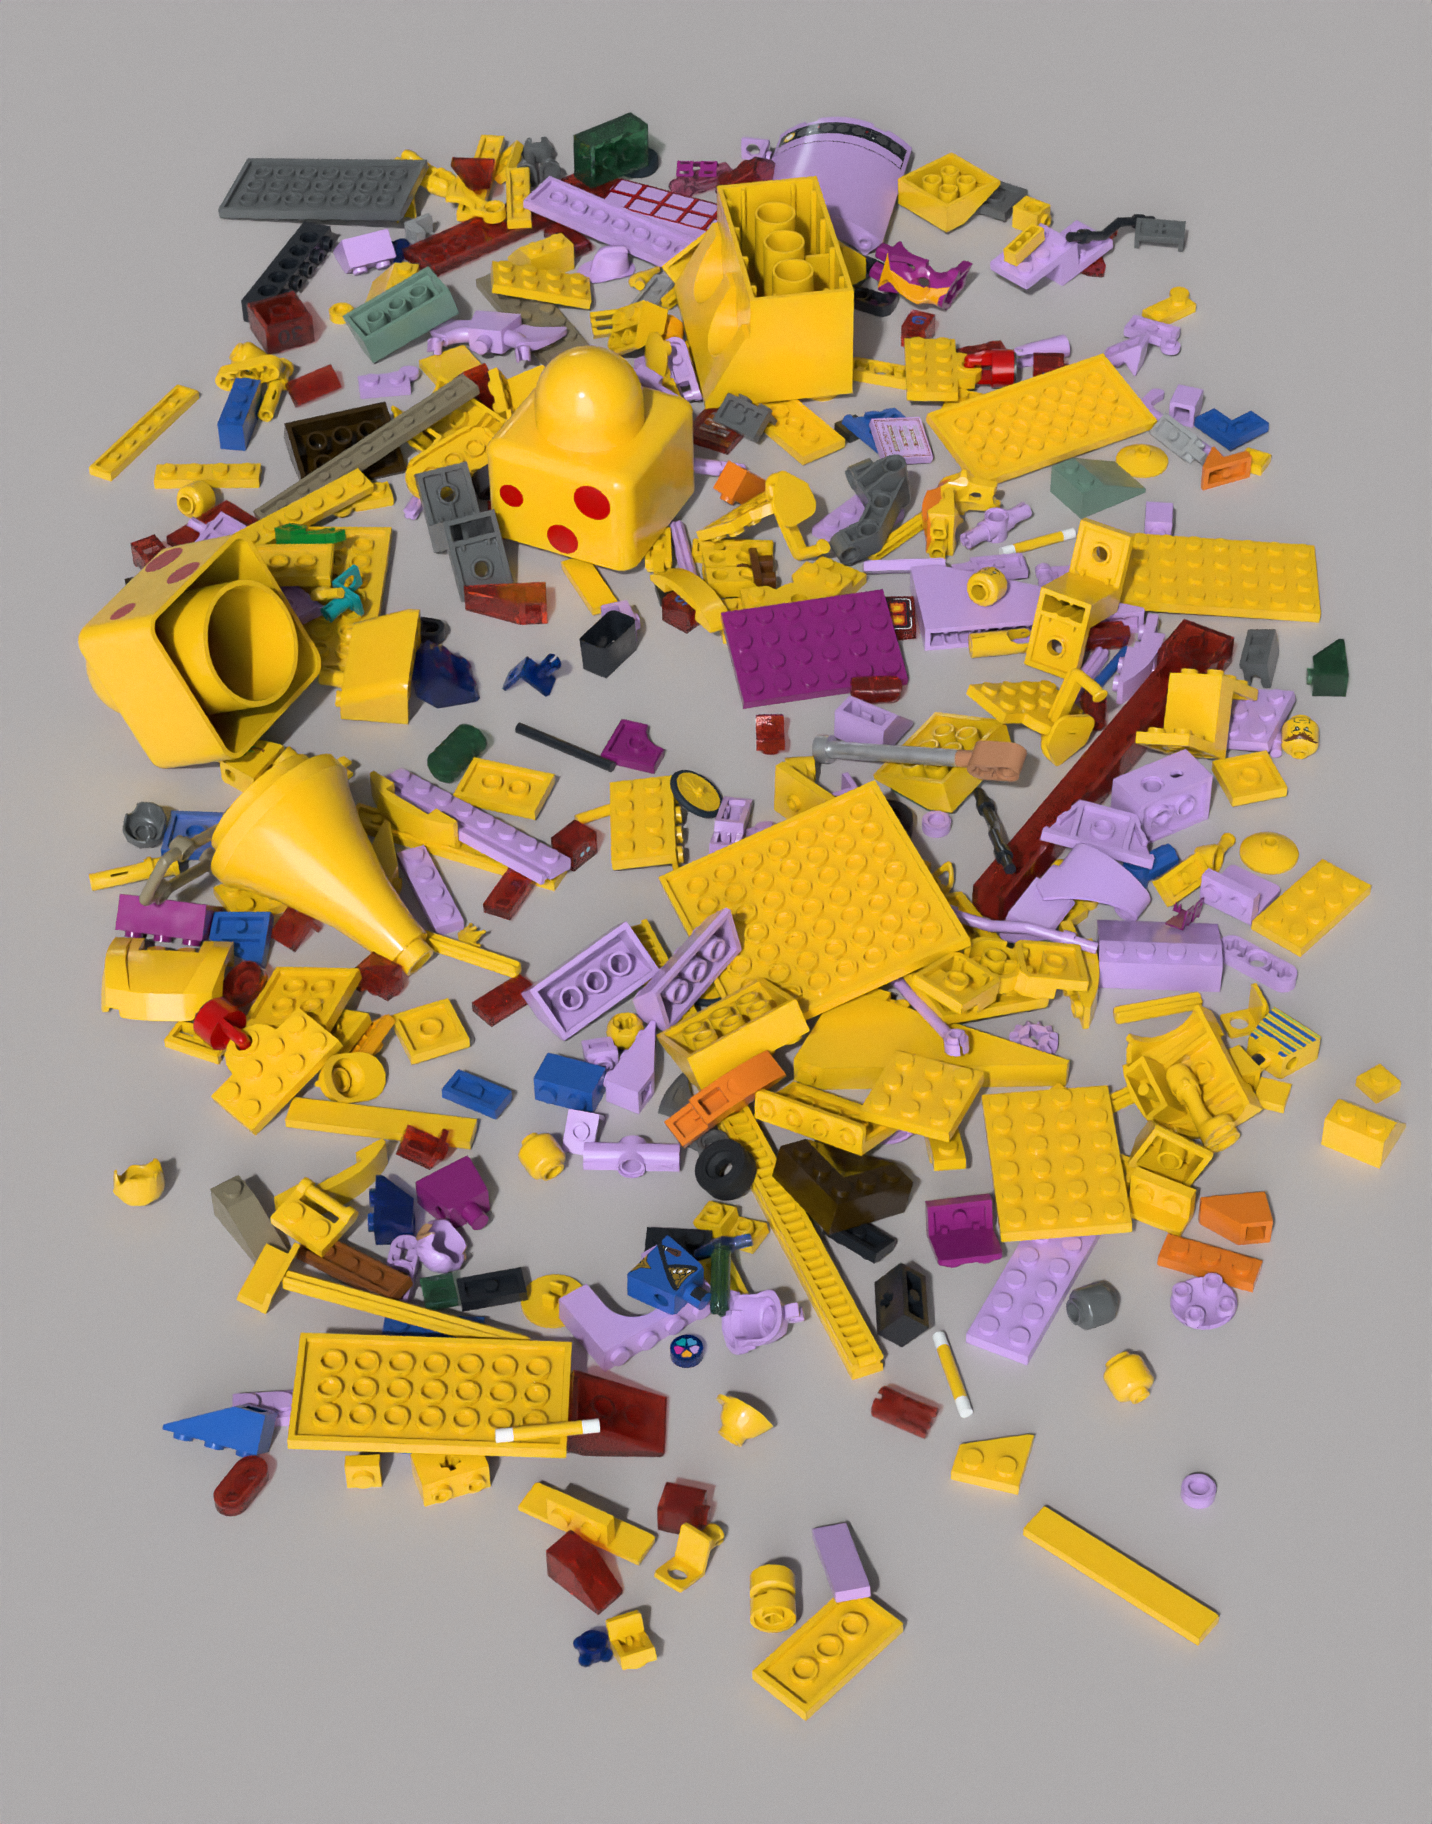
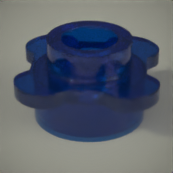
M588 1630L574 1639L573 1647L579 1652L578 1663L581 1666L590 1667L592 1663L600 1661L606 1663L613 1658V1651L607 1646L608 1635L598 1630Z

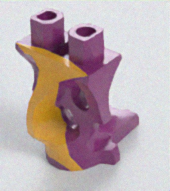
M898 241L893 247L882 243L876 249L875 257L885 263L883 265L876 262L872 266L869 276L879 282L877 288L879 291L899 293L915 304H934L947 311L954 298L965 287L966 277L973 263L963 260L956 268H951L947 272H936L929 266L928 259L910 253L904 247L902 241ZM919 278H926L929 281V285H921Z

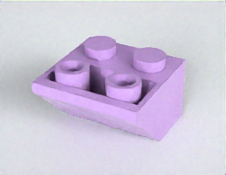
M849 696L835 710L834 736L845 742L895 745L911 728L913 721Z

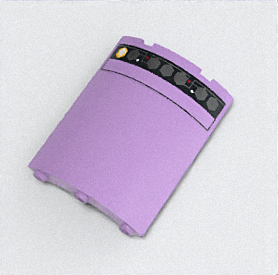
M848 117L819 118L818 121L807 124L803 122L788 129L780 135L764 181L817 176L836 237L849 243L863 255H867L883 242L898 195V178L904 175L912 148L904 140L888 130L885 132L873 127V123Z

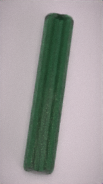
M721 1243L715 1244V1249L711 1251L710 1312L713 1315L718 1314L720 1317L726 1316V1311L730 1309L731 1249L728 1245L723 1246Z

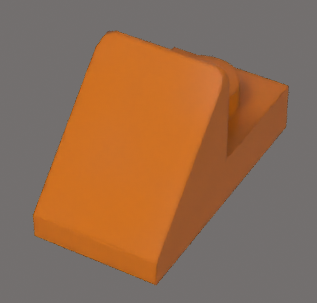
M1213 446L1202 468L1201 489L1207 490L1249 478L1252 461L1250 453L1243 451L1223 457Z

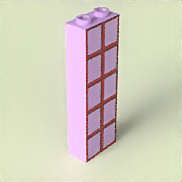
M623 178L612 186L610 191L603 197L607 201L695 239L705 233L712 223L717 222V203Z

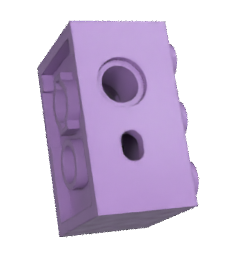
M1184 749L1114 778L1111 808L1137 814L1141 823V830L1145 833L1148 840V845L1208 819L1213 775L1193 755Z

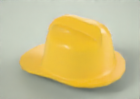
M343 1053L328 1058L320 1071L319 1080L314 1084L315 1087H320L325 1097L332 1101L342 1103L365 1102L377 1098L382 1093L386 1084V1074L379 1060L369 1053Z

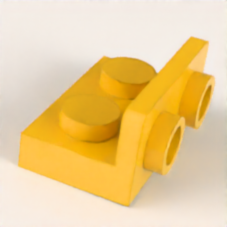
M1137 1166L1131 1174L1128 1198L1131 1218L1170 1234L1181 1236L1194 1215L1196 1189Z

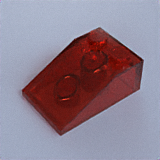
M574 1369L570 1374L568 1421L599 1418L600 1432L567 1436V1451L582 1456L662 1457L665 1454L667 1397Z

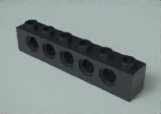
M306 221L301 224L241 300L244 322L271 327L276 319L280 318L283 310L292 302L294 296L302 289L304 283L312 276L314 270L323 262L328 252L332 251L334 238L331 235V226Z

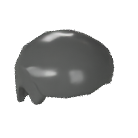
M154 802L137 803L136 808L131 813H126L124 817L122 831L127 842L140 849L159 844L164 839L167 828L166 814L162 807Z

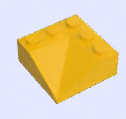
M951 152L898 178V204L941 230L948 232L964 224L1000 186V180Z

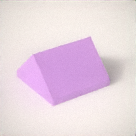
M1036 877L1008 912L1005 921L1030 922L1055 930L1074 906L1075 902L1073 899L1043 901L1036 888V884L1040 879ZM999 934V937L1007 941V943H1015L1019 940H1045L1028 934Z

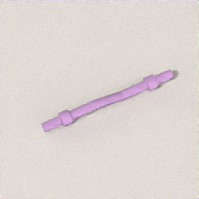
M950 905L960 923L988 932L1028 934L1055 943L1078 944L1082 951L1096 954L1098 950V942L1078 937L1075 932L1068 930L1061 932L1030 922L989 920L959 911V907Z

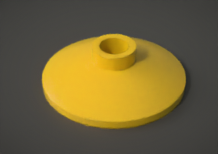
M1133 444L1122 448L1117 453L1116 463L1132 477L1151 478L1162 474L1167 469L1168 457L1163 450L1153 445Z
M1259 832L1243 840L1240 845L1239 855L1241 861L1251 870L1261 874L1275 875L1291 870L1298 861L1299 851L1296 844L1284 835L1274 832Z

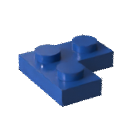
M1213 408L1195 417L1194 426L1230 451L1267 432L1269 422L1252 411L1231 420Z

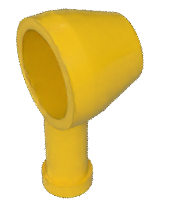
M1224 833L1217 844L1197 846L1194 853L1199 851L1208 868L1219 873L1223 865L1224 854L1229 847L1235 844L1236 839L1231 833Z

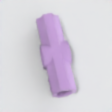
M634 1135L623 1137L619 1143H584V1170H617L620 1175L626 1178H638L645 1171H680L681 1144L646 1143L643 1138Z

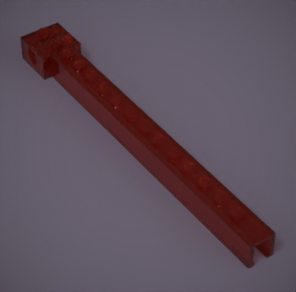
M1183 619L1158 649L1157 667L1007 844L1013 853L1016 871L1013 874H1006L1002 865L997 863L995 859L973 884L972 904L982 916L991 920L1005 921L1008 912L1036 877L1041 879L1066 849L1065 846L1040 840L1043 828L1045 826L1050 828L1056 823L1057 817L1063 812L1069 811L1071 806L1078 800L1102 805L1112 793L1113 779L1128 773L1146 752L1148 747L1135 743L1136 733L1148 732L1149 727L1164 728L1170 673H1181V669L1198 670V674H1207L1209 669L1225 672L1232 663L1234 637Z

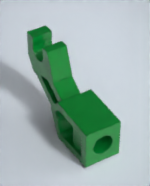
M294 523L274 528L276 544H334L346 540L345 529L335 531V528L330 527L320 530H308L307 525Z

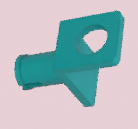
M355 564L332 581L333 588L341 587L344 589V597L333 599L320 609L323 617L327 621L329 620L330 623L347 609L354 611L360 616L364 614L360 597L354 593L363 583L358 566ZM353 575L352 584L349 587H345L346 579Z

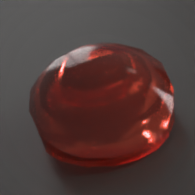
M250 960L239 963L223 980L222 997L226 998L237 1008L246 1006L254 1001L265 988L268 980L267 971L256 962Z

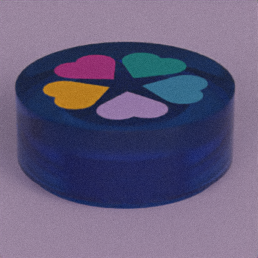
M680 1335L670 1344V1358L675 1365L681 1368L695 1367L703 1359V1343L696 1336Z

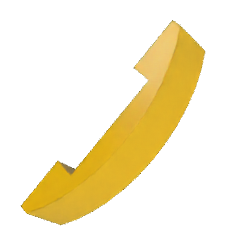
M672 568L650 575V580L664 593L673 590L696 610L695 620L709 633L723 630L720 619L721 612H728L715 591L703 579L683 568Z
M374 770L369 773L373 801L379 811L392 824L408 834L429 842L451 846L459 843L456 820L438 809H434L429 814H426L395 795L394 782Z
M383 1138L355 1152L356 1164L315 1187L342 1205L363 1193L379 1178L388 1164L386 1141ZM297 1185L274 1197L276 1210L296 1190ZM308 1197L303 1202L319 1214L329 1212Z

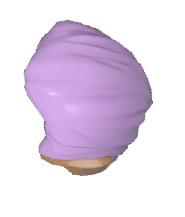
M431 1220L418 1231L416 1236V1255L419 1256V1260L423 1262L426 1268L443 1274L460 1269L467 1258L465 1254L467 1246L463 1237L449 1220Z

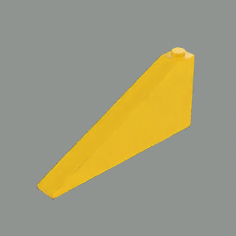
M863 994L822 1013L794 1057V1080L821 1090L872 1089L895 1050L984 1072V1083L981 1087L1054 1086L1057 1083L1066 1086L1068 1083L1070 1060L956 1023L948 1026L951 1029L964 1030L969 1038L970 1050L968 1053L963 1054L962 1046H960V1056H950L945 1053L944 1039L916 1010Z

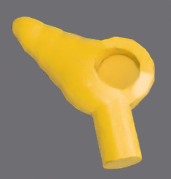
M656 266L633 274L628 280L630 287L635 286L637 290H643L651 278L660 272L661 268Z
M319 586L311 591L310 599L312 601L328 602L332 599L343 598L345 592L341 587Z

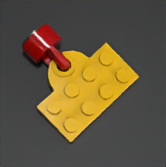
M922 337L904 338L906 401L958 402V388L975 389V384H990L991 388H1003L1016 383L1017 355L1014 349H991L974 354L956 352L955 339H948L946 337H939L937 339H924ZM981 366H990V370H982Z
M217 997L209 1000L199 1009L193 1024L195 1034L215 1050L226 1049V1066L232 1073L211 1095V1098L256 1136L318 1073L328 1058L335 1055L343 1045L299 1007L277 1029L261 1024L245 1027V1014L226 998Z

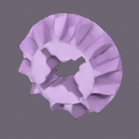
M1027 1020L1024 1026L1016 1025L1014 1031L1010 1032L1009 1041L1052 1055L1058 1049V1033L1053 1032L1051 1025L1042 1026L1041 1021L1037 1024H1031ZM1034 1036L1036 1040H1039L1038 1045L1029 1037Z

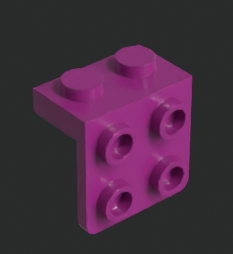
M989 1193L925 1201L926 1236L938 1265L954 1268L961 1264L975 1262L987 1264L1003 1257L1002 1248L993 1230L992 1199Z

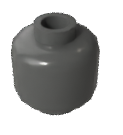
M1100 1282L1074 1289L1069 1296V1300L1066 1302V1311L1070 1321L1084 1330H1090L1112 1322L1118 1307L1116 1294Z

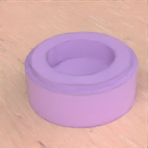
M930 811L922 817V831L925 835L932 838H941L949 834L951 818L945 812Z
M1195 1473L1188 1475L1182 1481L1181 1498L1189 1507L1195 1509L1207 1508L1215 1500L1216 1484L1209 1476Z

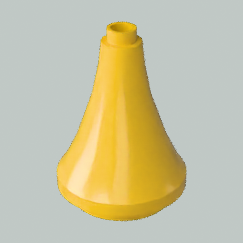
M297 754L284 759L256 779L234 801L219 821L211 839V845L216 850L211 862V872L225 887L245 890L278 901L323 922L368 950L392 970L399 967L407 976L417 972L432 956L434 950L425 942L427 933L410 913L388 880L360 821L349 788L347 770L333 755L320 754L308 758L305 754Z

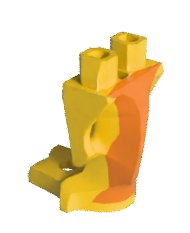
M961 469L959 473L941 479L937 488L927 490L922 502V523L926 541L925 551L929 554L930 558L945 559L946 555H954L956 528L959 524L964 523V519L959 515H964L968 510L986 511L993 507L1000 508L1001 501L997 500L994 495L998 488V482L973 477L967 469ZM973 492L980 493L981 496L973 497L970 494Z

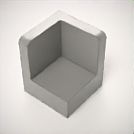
M427 213L404 222L406 243L418 254L442 245V239L433 232L432 216Z

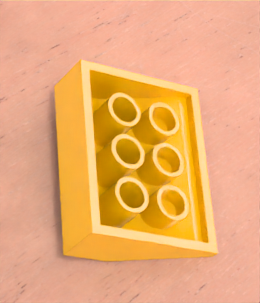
M935 712L902 746L973 750L978 741L1011 742L1006 724L1000 723L997 719ZM885 762L873 774L875 780L928 810L952 813L983 781V779L970 775L965 767Z
M761 977L658 1033L656 1037L688 1080L702 1090L754 1056L766 1050L772 1056L776 1049L798 1042L802 1035L810 1030L797 1000Z

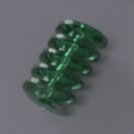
M469 724L458 725L428 755L427 766L430 773L440 782H454V778L461 775V772L468 767L473 758L478 757L487 748V740L484 734L476 727Z

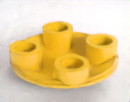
M652 332L647 338L644 355L645 365L659 375L670 377L668 356L671 355V344L668 340L664 341L657 332Z

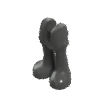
M541 137V142L532 143V138H527L521 154L524 160L520 161L516 167H529L530 187L537 185L536 163L538 162L540 163L539 176L541 183L549 176L556 179L560 177V165L552 158L554 149L546 137Z

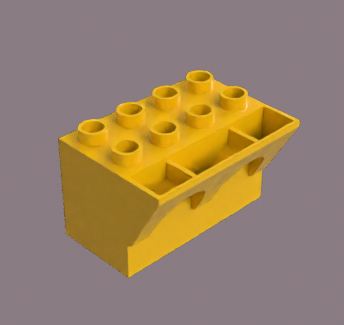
M817 176L717 186V222L711 224L674 285V293L705 409L719 408L728 393L737 397L739 394H742L752 400V404L803 398L829 401L837 395L852 393L854 289Z

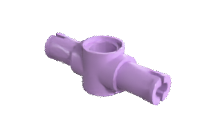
M1021 502L1009 510L998 507L990 508L985 511L984 520L980 521L975 528L960 535V541L967 549H971L983 541L990 543L1004 542L1007 539L1008 531L1013 529L1015 524L1031 517V508L1028 504L1025 505V502Z

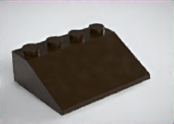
M386 402L284 423V440L298 479L301 480L391 421ZM400 447L361 472L370 481L405 473L407 469Z

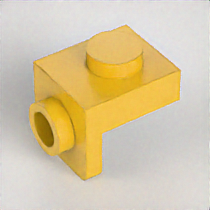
M638 1610L611 1617L605 1621L611 1652L622 1670L641 1668L646 1663L657 1660L655 1647L644 1631L642 1616Z

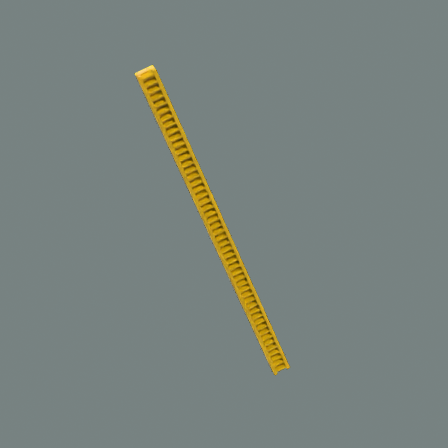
M641 920V924L631 926V929L657 967H663L669 959L648 920ZM648 980L642 986L645 987L650 980ZM694 1005L677 1023L697 1013ZM747 1105L738 1113L733 1112L718 1123L717 1127L725 1132L729 1139L740 1143L754 1157L757 1169L750 1189L852 1380L883 1371V1363L881 1361L883 1354L807 1213L772 1177L777 1158L749 1106Z

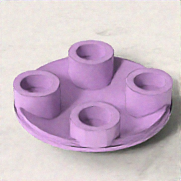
M1208 1273L1204 1277H1196L1176 1283L1172 1288L1170 1307L1173 1315L1182 1324L1194 1329L1208 1330L1218 1328L1233 1318L1237 1310V1298L1234 1291L1223 1282L1220 1275Z

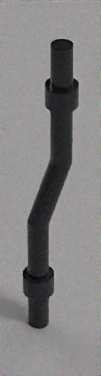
M1144 214L1118 217L1101 231L1079 229L1076 232H1068L1065 238L1068 242L1088 244L1091 241L1106 240L1120 227L1136 229L1137 218H1156L1154 216H1145Z
M977 788L973 792L976 799V809L987 823L988 836L994 847V857L997 863L1002 865L1006 874H1013L1016 871L1013 853L1010 847L1004 843L1000 834V824L994 813L995 806L992 800L986 796L984 790Z

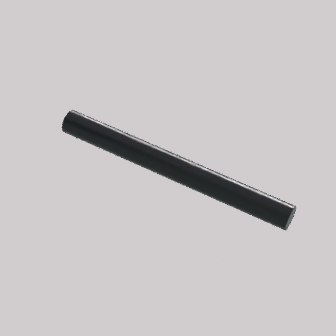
M521 722L516 725L515 732L608 772H613L616 762Z

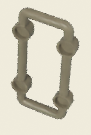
M218 823L192 838L178 835L172 840L168 847L170 850L158 860L139 896L141 905L149 906L153 903L160 905L175 890L206 872L212 874L211 862L216 850L209 847L199 857L200 863L169 881L163 879L167 869L173 862L177 860L180 863L184 862L196 849L211 841Z

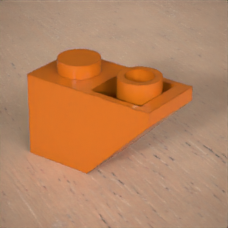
M1265 1192L1200 1197L1198 1215L1200 1225L1236 1245L1270 1242L1273 1219Z

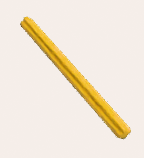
M291 1270L285 1273L282 1280L283 1288L288 1291L457 1338L531 1340L526 1335Z

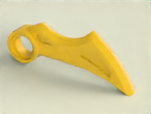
M461 173L450 183L446 192V203L463 204L469 209L471 216L482 217L486 223L495 224L505 220V204L500 200L487 202L474 193L465 183Z

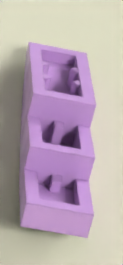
M723 797L715 818L709 854L745 838V829L748 828L752 799Z

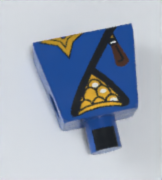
M668 1235L627 1274V1295L670 1315L677 1314L687 1303L698 1310H703L711 1298V1293L702 1288L704 1285L703 1266Z

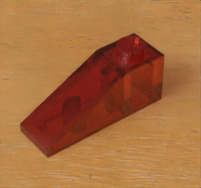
M546 582L464 586L466 611L518 625L548 624Z

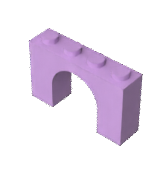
M656 1246L641 1253V1260ZM704 1279L702 1288L711 1293V1298L703 1310H698L687 1303L675 1315H670L656 1309L643 1316L627 1317L608 1309L591 1288L585 1284L559 1299V1319L601 1369L606 1372L615 1366L623 1365L629 1358L639 1352L651 1349L657 1342L669 1335H676L692 1322L706 1318L714 1311V1289Z

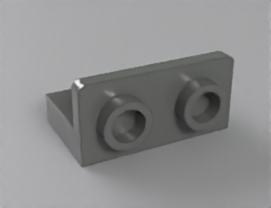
M730 393L727 394L713 418L717 424L755 442H758L768 423L774 426L777 423V420L771 415L773 411L761 403L755 406L748 397L739 394L737 397Z

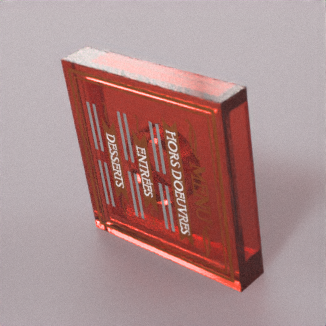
M717 408L704 409L693 421V444L728 455L744 436L717 424L713 420L718 411Z

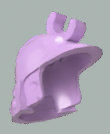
M769 1289L757 1294L743 1295L740 1292L729 1290L722 1307V1333L727 1348L735 1355L748 1353V1350L756 1349V1346L773 1343L786 1334L789 1323L805 1321L803 1307H799L798 1303L784 1305L776 1292Z

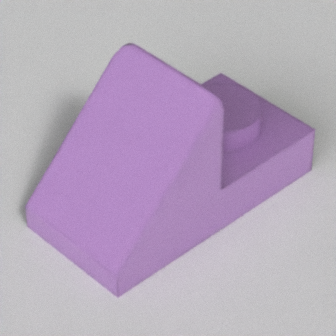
M1147 331L1107 347L1104 355L1114 367H1119L1126 363L1132 374L1136 376L1144 363L1150 334Z

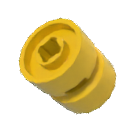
M767 1564L756 1568L749 1575L751 1598L750 1623L754 1628L767 1633H779L790 1629L796 1623L795 1574L791 1569L778 1564Z

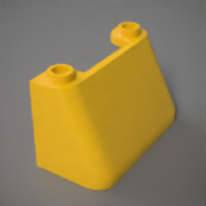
M405 609L355 622L352 628L347 629L346 645H349L346 668L342 691L337 690L335 706L340 707L341 719L408 724L410 716L408 701L411 698V682L416 652H420L421 645L420 609Z

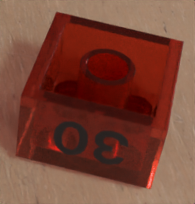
M294 291L247 304L250 330L267 354H276L290 348L301 347L315 342L312 316Z

